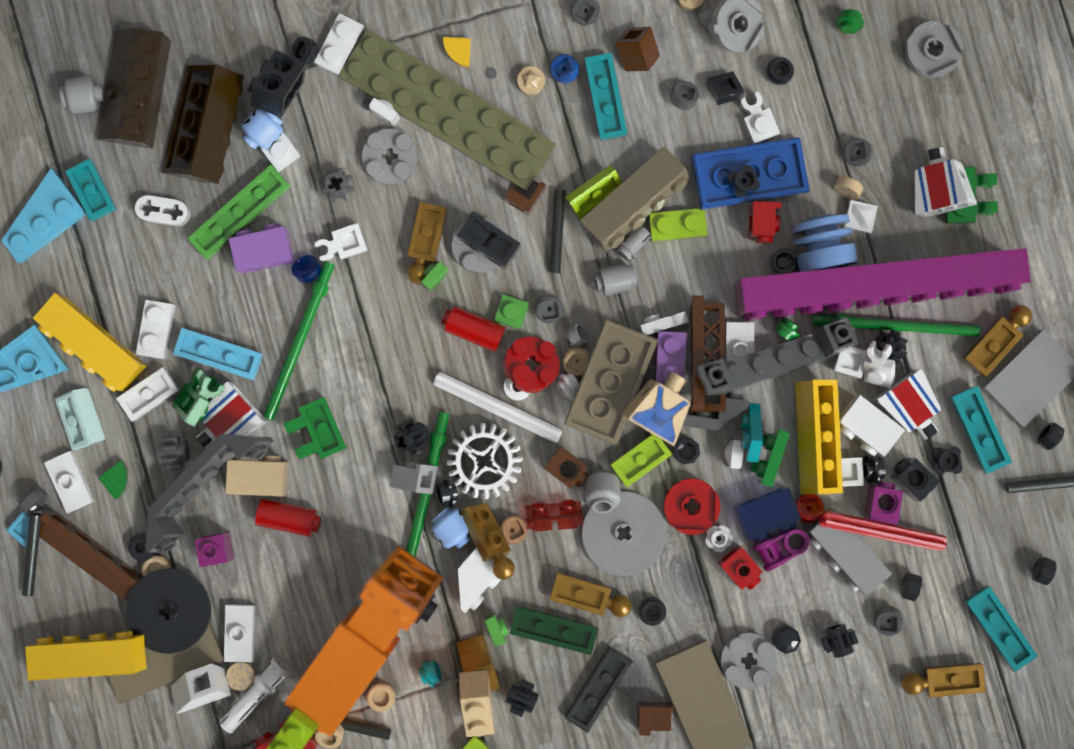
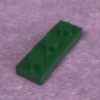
M517 605L509 634L591 655L598 626Z

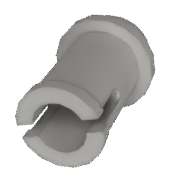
M641 226L634 230L616 250L627 261L631 258L635 259L637 251L652 236Z

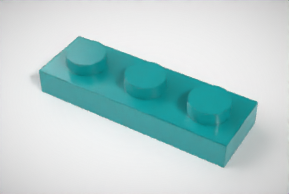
M612 53L584 58L600 141L627 136L628 132Z
M973 386L949 397L983 474L991 473L1011 464L1012 460L979 387Z
M984 586L964 600L1013 672H1017L1038 657L990 586Z

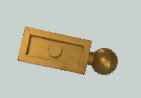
M419 202L407 255L409 258L416 259L415 263L411 264L407 270L408 279L414 284H422L421 282L425 278L423 272L427 269L426 262H436L447 214L446 207Z
M1025 305L1013 307L1009 313V321L1004 317H999L962 359L982 377H987L1023 337V334L1017 328L1024 327L1031 322V310Z
M488 503L464 508L461 514L483 561H494L492 571L498 579L507 580L511 578L515 572V565L511 559L505 557L510 553L511 549Z
M560 572L556 574L549 598L551 601L604 616L606 608H609L616 617H625L632 609V604L628 597L624 595H616L613 598L609 597L610 587Z
M980 662L925 667V677H921L917 673H908L901 682L902 688L907 694L918 695L923 689H926L929 698L986 692L984 668Z

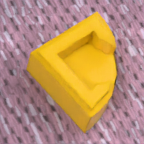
M443 37L444 48L448 56L459 66L470 68L471 38Z

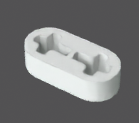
M148 195L140 197L135 204L137 216L148 222L182 226L190 219L189 207L179 200ZM149 202H151V205L160 208V211H152L147 216V212L143 211V207L148 206ZM179 206V210L183 211V215L177 216L176 220H174L172 215L166 214V209L176 210V207Z

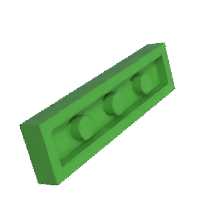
M272 165L268 166L187 239L206 260H209L229 242V238L235 237L236 232L242 231L291 186Z

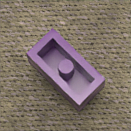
M277 223L264 226V231L253 233L252 230L236 232V237L229 238L236 272L244 274L294 263L295 257L289 230L284 226L280 227V224Z
M658 331L656 333L658 342L655 347L653 381L664 385L671 372L685 379L687 333Z

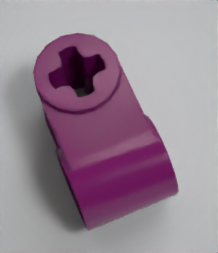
M789 527L756 542L752 547L758 551L764 563L763 569L767 572L807 551L810 541L804 531L797 527ZM795 533L800 534L802 537L801 544L795 548L790 547L788 544L789 537ZM767 548L769 549V551H770L771 555L773 556V558L770 557V555H769V553H768V551H767Z

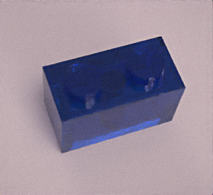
M788 487L779 488L733 506L744 537L747 540L753 539L754 542L770 537L768 532L779 529L780 532L790 530L796 527L794 522L801 520Z

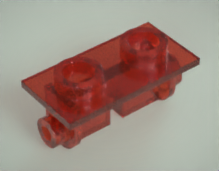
M567 499L559 503L547 504L545 502H536L525 506L527 530H533V532L551 531L552 521H557L558 530L577 529L579 525H583L581 501Z

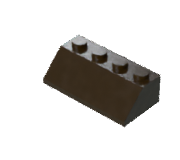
M140 28L115 31L97 140L153 149L171 40L163 32Z
M186 65L161 173L203 183L219 184V180L224 172L223 163L226 151L230 146L232 125L237 116L238 99L243 91L242 82L244 75L218 65Z

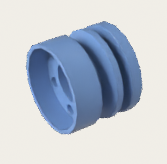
M849 214L820 215L808 218L800 224L790 227L792 235L805 234V237L793 241L794 246L808 247V251L796 256L800 272L834 269L858 263L855 243L841 244V238L852 234V229H838V226L850 223Z

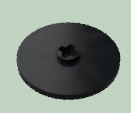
M175 568L159 569L145 575L131 590L126 604L127 623L130 631H133V635H144L146 648L165 654L181 652L193 646L205 634L211 619V601L204 585L192 574ZM167 603H169L170 608H175V613L171 614L170 618H168L167 613L162 612V609L167 607Z

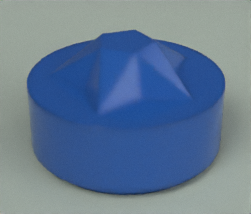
M561 54L551 62L550 73L559 83L568 84L577 77L579 65L572 56Z

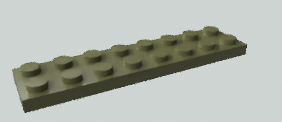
M369 29L366 30L338 75L340 79L371 98L388 101L399 115L525 192H528L556 147V143Z

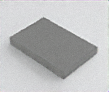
M1042 329L982 389L1021 428H1024L1074 379V359Z

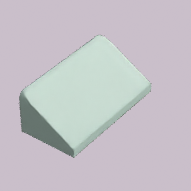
M88 388L72 390L55 398L72 451L105 439Z

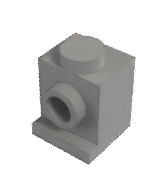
M405 461V466L393 464L389 487L415 493L433 494L438 466Z

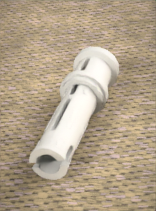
M273 657L269 667L262 674L255 676L254 684L219 720L220 726L225 731L233 733L266 696L273 695L276 692V687L285 677L288 678L292 675L291 669L284 661L278 657Z

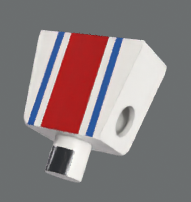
M943 147L928 150L929 166L915 170L916 215L926 218L977 205L962 163L954 159L946 161Z
M922 369L913 370L897 381L891 389L887 388L871 400L880 411L905 429L903 433H909L916 428L923 439L926 440L939 431L930 418L940 412L941 408Z
M226 382L224 384L225 389L219 396L214 397L210 401L208 412L201 420L207 427L196 436V439L205 448L220 434L249 435L268 422L233 382Z

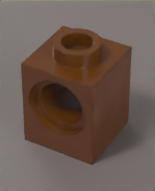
M562 446L558 448L544 466L545 470L570 489L574 485L579 487L588 476V473L585 472L588 466ZM565 461H572L576 466L575 473L570 477H565L560 473V465Z

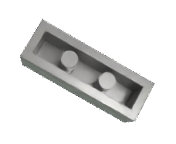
M829 508V509L827 510V511L837 512L835 509H832V508ZM819 520L805 529L810 535L809 543L817 551L822 549L827 554L826 562L836 573L840 570L847 577L844 581L845 584L855 594L860 592L865 596L869 595L892 574L857 534L821 527L818 523Z

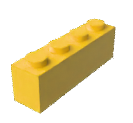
M54 293L33 317L40 324L37 328L49 338L54 336L61 342L59 347L71 356L77 355L82 360L81 366L92 374L97 372L104 378L101 382L113 392L116 390L127 391L148 367L62 294Z
M837 380L795 382L800 494L843 493Z
M133 631L116 632L115 637H107L106 633L90 634L88 639H80V634L63 636L60 641H54V636L36 638L35 644L25 646L28 681L135 674L147 669L144 635H133Z

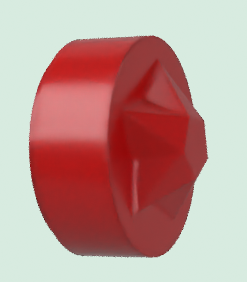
M804 494L797 499L795 504L796 516L805 523L817 522L820 512L824 510L823 501L815 494Z

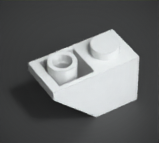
M477 547L458 568L460 605L464 613L469 608L474 611L484 600L481 594L488 586L493 589L501 580L493 574L492 566L494 561L484 562Z
M214 664L186 672L171 685L175 709L178 714L230 696L225 668Z

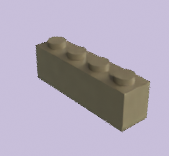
M662 147L580 220L584 230L605 252H608L611 248L618 247L632 229L636 230L643 225L650 213L660 210L665 205L666 199L674 192L678 193L684 189L689 180L686 167L665 147Z

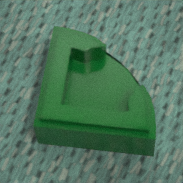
M123 460L119 461L99 477V480L115 500H118L126 490L128 469Z

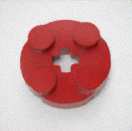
M523 337L515 340L503 358L505 376L516 384L515 387L526 393H538L546 389V387L554 382L560 369L555 346L551 342L537 337ZM529 359H533L538 365L534 371L530 370V366L525 365V362Z
M687 478L680 480L669 488L663 503L664 514L669 524L679 532L687 535H697L707 531L717 521L720 514V500L709 484L700 479ZM691 498H694V502L700 506L699 509L694 510V514H689L688 509H684V504L688 503Z

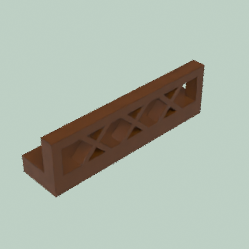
M692 295L690 305L691 411L725 412L726 394L719 395L720 404H705V389L696 370L697 367L707 364L710 360L712 362L717 361L718 359L714 356L718 353L719 360L724 359L725 362V303H704V296ZM704 311H718V321L711 327L704 321ZM717 327H719V334L715 331ZM709 334L719 342V346L712 353L704 347V339Z
M57 511L46 512L39 519L43 522L40 526L39 535L42 540L124 601L128 599L131 590L143 578V575Z

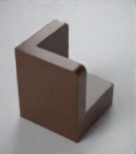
M651 27L627 28L615 42L625 71H649L660 57Z
M534 181L528 192L514 186L513 189H509L504 197L505 202L529 216L545 191L546 184L542 181L540 183Z
M638 702L637 730L639 736H651V731L671 730V713H673L671 702Z

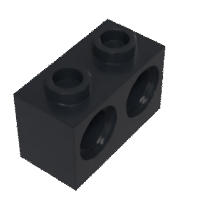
M275 50L270 59H265L262 63L258 77L254 76L250 81L248 92L251 93L250 105L282 118L304 83L306 62Z
M472 212L457 235L460 241L505 271L521 248L520 242Z

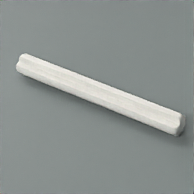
M439 372L434 379L433 384L554 443H557L561 437L562 430L453 377Z

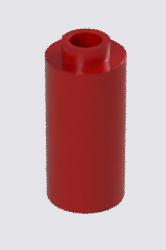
M454 306L452 310L447 309L441 321V324L445 326L444 332L495 353L506 330V327L457 306Z
M262 498L257 508L255 526L312 537L313 532L318 533L322 517L317 516L316 509Z

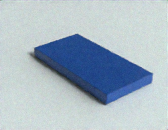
M800 137L696 153L690 156L700 211L810 192ZM744 165H750L757 176V180L760 182V187L756 191L751 190L747 192L744 197H737L734 194L733 184L728 181L727 176L731 171L737 172ZM742 179L741 182L745 184L746 180Z

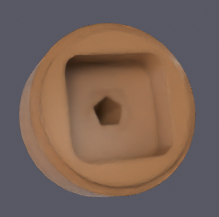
M509 516L499 523V527L508 545L520 543L525 539L527 526L520 517Z

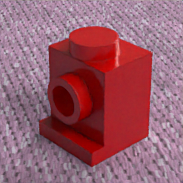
M753 201L749 205V239H756V243L759 244L773 243L775 232H779L780 216L776 215V212L781 209L782 202Z
M740 545L734 547L717 562L741 590L746 587L748 590H751L762 580L759 575L763 571ZM745 565L748 567V573L741 576L739 568Z

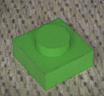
M440 261L437 265L432 263L423 272L425 278L421 283L432 292L450 271Z
M503 294L494 321L521 330L529 303Z
M496 613L487 616L485 623L495 647L506 643L505 635L509 634V630L504 618L498 619Z

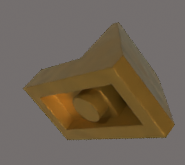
M484 634L457 642L463 672L488 670L491 692L501 689Z

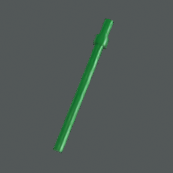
M326 261L323 264L317 282L314 281L310 289L312 292L264 412L263 417L269 420H274L322 297H326L329 290L327 285L335 265Z
M834 313V315L812 314L811 325L821 326L848 317L852 328L890 331L893 329L904 332L978 337L980 333V327L976 325L847 316L846 313Z
M439 411L434 433L431 432L429 439L431 447L426 465L438 466L441 449L445 447L447 440L445 433L450 416L448 413ZM419 493L406 551L414 557L417 554L431 494Z

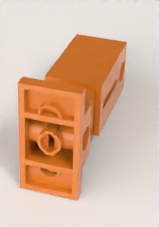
M398 545L364 587L365 589L359 596V598L364 600L359 608L354 606L339 624L284 704L289 707L292 713L297 708L319 724V727L316 729L318 732L331 737L401 638L397 636L401 628L408 631L444 578Z

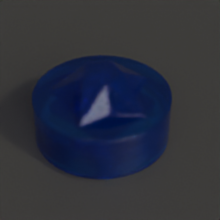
M312 255L301 256L292 265V274L300 283L314 281L321 272L320 263Z

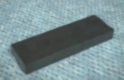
M609 645L564 718L589 733L633 664V660Z

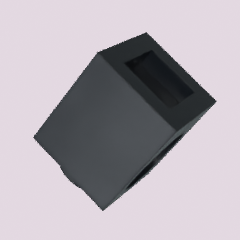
M910 457L908 459H901L894 466L893 470L895 473L890 477L914 501L922 502L940 483L917 458ZM912 470H915L919 476L917 483L914 485L908 482V474Z

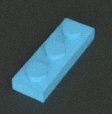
M181 328L173 355L251 380H255L263 356L262 353L185 328Z

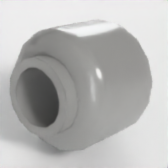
M90 76L67 78L64 86H60L63 108H68L72 114L96 112L99 107V101H104L101 84L95 85L93 78Z
M597 470L587 476L584 481L586 505L597 513H608L617 507L621 501L619 478L607 470Z

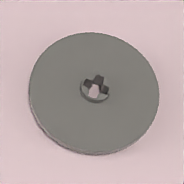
M621 492V501L612 511L597 513L590 508L584 519L582 539L588 556L600 569L618 576H630L647 570L658 560L666 542V526L660 511L649 499L637 493ZM619 527L622 529L629 527L631 529L629 532L631 539L629 541L625 538L620 541L617 538L619 535L617 529Z

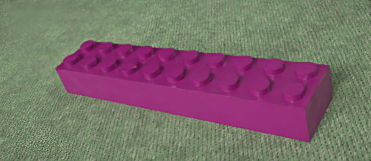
M1027 248L741 278L734 283L737 317L745 316V321L762 319L766 317L767 313H773V318H779L795 314V310H800L801 315L818 313L823 311V307H828L829 312L843 311L852 308L851 304H856V309H863L880 305V301H884V306L899 305L908 302V298H911L912 303L927 302L937 299L936 295H939V300H947L965 296V292H967V297L983 296L993 293V289L995 294H1004L1022 290L1021 285L1030 283L1031 279Z

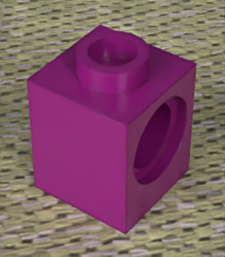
M880 481L878 486L869 485L864 518L898 525L903 491L895 490L896 484ZM886 494L890 502L888 507L882 510L878 505V500L880 496Z
M230 532L194 539L199 567L227 563L234 560Z

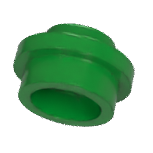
M854 9L841 11L840 16L836 19V27L846 34H854L864 27L862 13Z
M785 317L783 320L780 318L776 319L775 322L777 324L773 329L782 337L791 341L794 337L798 338L800 336V333L797 331L799 326L788 317Z

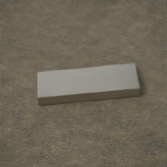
M605 319L564 425L617 446L627 421L621 414L638 393L658 339Z
M210 622L202 638L188 649L177 653L165 654L145 647L147 669L135 674L108 675L119 704H122L178 680L186 672L224 660V653Z
M703 640L655 662L693 749H744L753 745L707 640Z

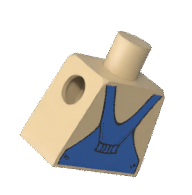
M671 372L664 385L653 380L648 381L622 412L621 416L674 446L690 407V402L678 395L686 380Z

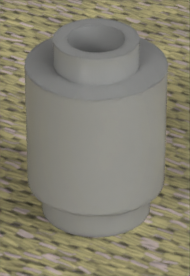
M625 263L598 269V275L594 276L596 289L598 292L602 291L604 296L630 291L631 287L637 286L633 265L626 266Z

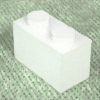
M861 395L854 396L839 415L840 433L850 440L854 437L861 442L860 448L870 456L885 457L905 431V429Z

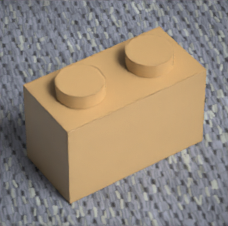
M264 455V461L238 460L237 457L227 461L226 494L287 495L288 462L281 461V456Z
M488 670L459 673L460 702L466 737L495 734Z

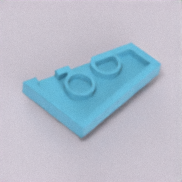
M51 168L1 241L15 260L22 264L87 214L58 173Z
M33 325L0 350V393L71 370L46 335L37 328L38 325Z

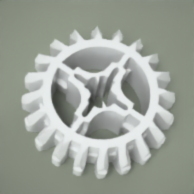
M485 423L480 424L481 432H476L475 426L471 425L469 429L472 435L468 436L462 430L460 435L464 441L462 443L457 439L452 441L454 445L458 446V450H448V454L456 456L455 460L447 461V465H456V469L450 471L449 476L456 474L460 476L454 484L458 486L465 482L467 485L462 490L465 494L469 491L470 487L474 488V498L478 497L479 490H484V499H488L489 490L492 489L494 495L498 497L500 496L499 486H502L506 492L510 490L506 484L507 479L512 483L517 482V479L511 473L512 471L521 473L522 469L514 466V462H521L523 458L521 456L514 457L513 452H517L521 448L519 445L513 448L510 447L509 444L515 440V437L511 436L506 441L503 436L507 430L504 428L498 435L495 434L497 429L495 424H492L490 432H486ZM481 437L494 439L485 451H478L468 445L474 439ZM500 444L505 448L508 455L507 470L495 461V453ZM493 448L490 454L492 459L490 460L493 461L492 465L497 469L486 465L484 468H481L479 473H476L480 467L478 465L480 461H477L478 457L472 454V452L476 455L484 456ZM463 452L471 457L475 463L474 470L469 477L462 467ZM485 471L494 472L502 477L491 484L476 482Z

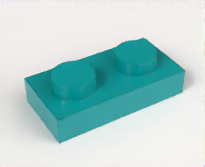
M89 158L65 171L90 221L94 222L118 210L92 159Z
M749 403L747 414L742 413L740 430L745 431L742 435L741 448L746 450V460L748 462L758 463L763 444L760 404Z

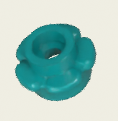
M424 660L422 663L423 667L419 668L421 680L424 684L429 683L431 687H435V683L442 681L438 663L436 660L429 662Z

